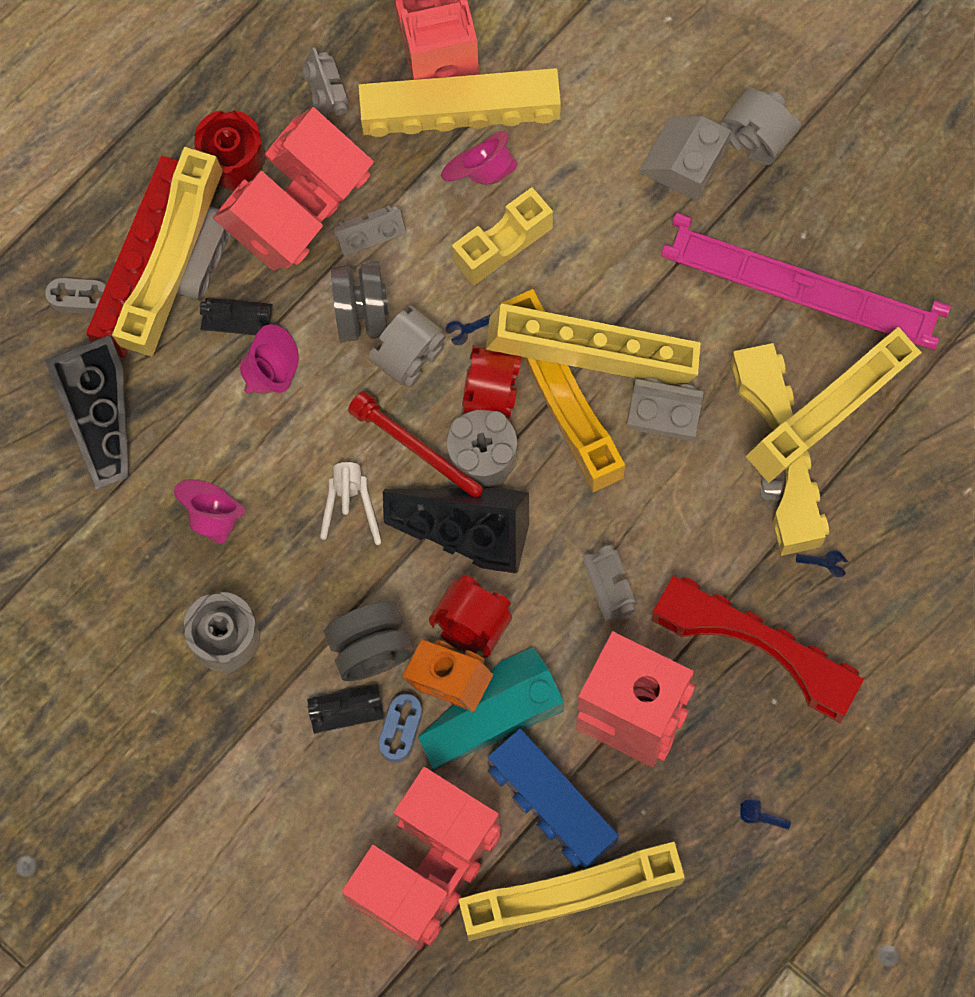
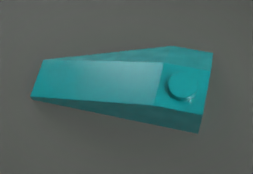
M534 647L501 661L491 670L493 676L475 712L453 705L418 737L433 771L507 738L519 729L524 730L564 712L562 696L549 669Z

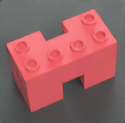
M393 0L412 80L479 75L477 37L467 0Z
M314 107L294 117L264 154L269 161L292 180L288 187L283 190L261 170L254 177L253 181L247 182L245 179L242 180L212 217L272 271L283 267L288 269L293 263L298 265L309 253L310 250L306 246L323 227L321 222L325 217L329 218L339 207V202L344 200L354 187L359 189L371 175L367 170L374 161Z
M612 631L578 696V710L580 712L577 716L576 729L654 768L658 759L665 761L673 745L672 741L676 735V729H681L689 713V710L684 708V706H687L696 688V685L691 683L694 671Z
M426 767L422 768L393 812L394 815L400 818L397 824L398 827L431 847L417 871H413L372 844L342 890V894L348 904L420 951L425 943L429 946L433 944L442 929L440 926L442 916L445 912L451 915L459 904L458 899L462 898V895L458 893L465 881L471 883L482 867L478 860L485 849L489 852L494 849L502 835L500 833L501 827L497 812Z

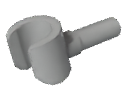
M761 475V497L765 500L779 501L782 481L772 480L768 483Z

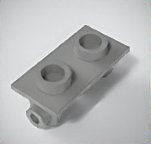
M312 48L306 61L303 63L302 73L305 81L309 83L313 106L326 118L330 112H335L336 115H343L348 111L349 101L342 84L331 85L332 82H339L340 80L334 58L329 56L327 52L317 54L316 48Z
M386 205L382 209L367 213L368 219L362 220L361 216L345 222H338L339 226L333 229L337 240H339L343 256L406 235L400 208Z
M608 545L599 549L600 554L583 555L582 558L587 569V575L591 580L605 621L630 619V614L636 611L634 605L637 602L628 580L625 579L617 582L616 578L625 573L618 551L613 550L612 545Z

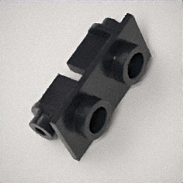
M205 298V302L201 301L200 315H203L201 330L256 335L263 326L270 324L273 305Z
M377 684L307 699L308 713L314 734L384 719Z

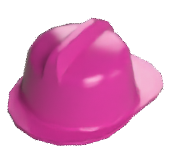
M497 132L484 142L454 157L443 168L441 173L442 179L445 181H455L467 176L474 182L483 185L495 184L501 181L517 167V162L506 145L509 137L508 132Z
M269 324L263 326L257 332L250 350L240 362V372L246 383L244 387L246 393L253 391L260 394L271 392L283 393L289 388L298 366L299 354L294 339L285 329L278 325Z
M185 480L174 487L175 497L188 510L190 528L195 533L204 535L218 544L225 543L228 534L235 529L237 519L246 513L244 506L236 502L224 490L214 484L199 480Z

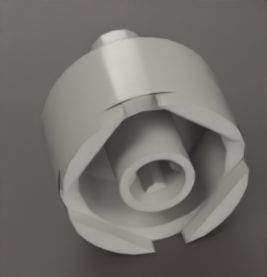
M748 87L724 116L721 125L732 130L730 144L739 151L743 146L751 152L748 157L749 159L759 164L771 165L801 128V123L784 107L786 101L780 94L774 91L766 94Z
M410 305L408 306V313L402 310L378 338L382 341L383 345L379 351L373 347L368 359L400 385L406 384L411 388L421 377L423 372L420 369L426 360L432 363L444 349V346L441 344L446 336L440 327Z
M475 410L453 421L447 438L449 462L480 484L482 488H494L502 484L517 464V436L505 415L498 411ZM479 447H485L487 451L480 452Z
M220 592V594L202 596L190 606L184 618L185 640L196 660L208 669L225 673L234 672L245 665L254 656L260 640L258 624L248 604L237 595ZM218 629L221 631L228 630L225 635L220 634L218 637L215 633Z

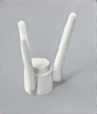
M342 462L333 466V478L329 479V492L320 538L322 540L327 538L336 492L338 496L342 497V513L347 515L349 513V497L356 496L358 490H360L374 542L376 545H380L379 529L367 490V477L361 476V467L356 463Z

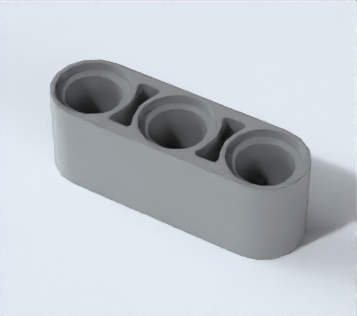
M209 206L178 288L177 294L201 301L209 287L231 235L212 218L219 210L218 208Z

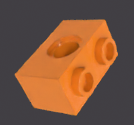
M421 639L402 677L419 692L475 712L493 673L483 664L484 658L474 652L466 650L464 654H461L444 641L437 640L434 644Z

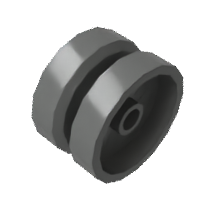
M379 262L361 264L359 268L360 286L354 285L353 272L349 266L331 268L333 300L340 343L358 340L360 336L359 319L364 318L366 333L370 339L379 338L387 328L386 315H389L385 283L382 284Z
M387 601L363 606L337 618L325 628L324 634L330 650L340 653L335 659V663L342 680L356 681L373 677L402 664L414 654V647L408 632L398 630L403 624V620L396 603Z

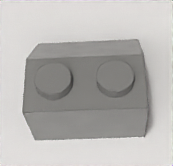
M703 116L670 117L639 169V173L699 201L729 149L732 130Z

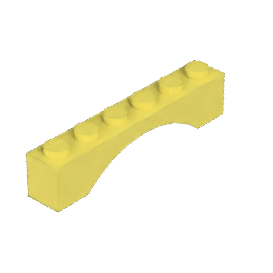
M187 147L183 148L172 177L166 212L154 250L138 284L124 303L112 334L122 348L153 357L223 172L216 156Z
M897 327L830 386L764 438L745 457L770 483L921 354V351Z
M774 343L733 351L731 368L738 395L753 405L774 431L793 416L791 406L794 405V396L791 386H785L782 374L786 373L782 354H776ZM808 451L785 469L784 493L772 522L781 556L821 548L826 538L825 535H829L827 518L825 514H819L817 502H820L818 485L816 481L811 482L808 470H811V459Z
M670 842L640 850L619 859L571 874L519 886L494 889L458 900L468 940L472 941L681 885L685 876L675 842Z

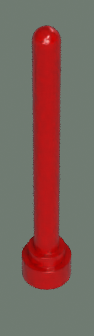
M362 391L353 398L348 408L349 414L360 422H373L472 497L481 496L483 488L480 484L382 413L374 397L366 391Z

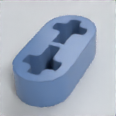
M410 694L399 695L392 701L379 739L381 754L385 760L391 763H400L409 757L422 720L423 711L421 704L416 697ZM406 703L411 704L412 711L416 714L414 716L408 715L404 726L399 725L401 715L397 709L404 708ZM397 731L402 732L401 744L405 748L404 750L398 749L396 754H391L390 747L386 743L387 741L393 742L395 740Z

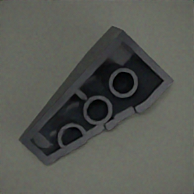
M111 336L46 359V365L95 489L97 490L128 478L124 371Z
M461 488L384 489L382 492L384 524L419 540L426 538L444 547L443 551L452 555L455 552L472 559V564L482 569L515 574L518 572L529 528V492L483 488V492L479 497H472Z

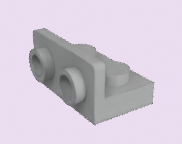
M656 378L636 379L627 429L694 442L704 392L688 384L672 386L663 384L661 380Z

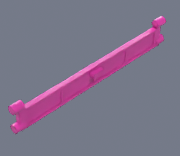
M676 212L672 225L680 228L674 245L665 244L661 257L889 335L899 327L913 344L935 351L939 337L932 335L938 316L947 319L951 305L935 300L932 304L931 312L895 301L690 231L692 217Z

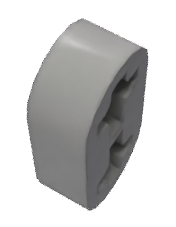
M58 278L47 285L45 295L51 308L57 312L94 315L100 298H97L96 303L92 304L88 297H93L95 292H99L102 296L106 285L97 280ZM66 289L70 296H64L62 301H58L55 295H60L61 290Z

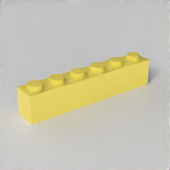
M557 68L359 84L363 135L383 137L389 133L399 132L417 134L423 130L447 132L460 127L482 129L488 125L497 124L516 126L522 122L534 121L545 124L561 118Z
M501 303L489 318L486 350L642 380L644 378H656L661 380L663 384L677 386L679 384H688L698 376L701 342Z

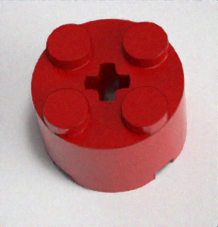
M222 110L215 111L203 118L196 127L194 134L195 150L216 156L223 170L218 183L219 186L227 190H235L242 180L245 179L247 182H250L261 171L265 164V152L258 126L249 115L237 110L224 113Z
M473 345L469 358L472 362L469 369H467L462 414L475 410L498 411L505 415L506 418H510L517 393V388H511V386H514L516 376L519 375L521 356L486 350V347Z
M462 575L459 580L450 583L431 613L429 623L433 629L438 624L443 630L440 636L463 652L468 650L477 653L479 650L484 652L483 657H489L512 620V615L508 610L511 602L500 593L493 592L491 594L481 588L474 578Z

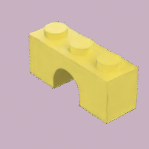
M531 187L505 206L504 216L494 227L483 232L477 226L452 245L453 263L470 283L475 286L553 229V210Z

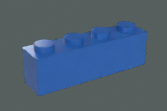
M521 729L517 730L488 756V765L491 767L487 770L489 775L499 786L508 785L515 793L512 799L525 814L531 811L539 819V822L536 824L539 830L550 841L553 838L559 841L564 847L561 851L562 855L574 868L578 865L584 870L590 868L618 842L619 835Z

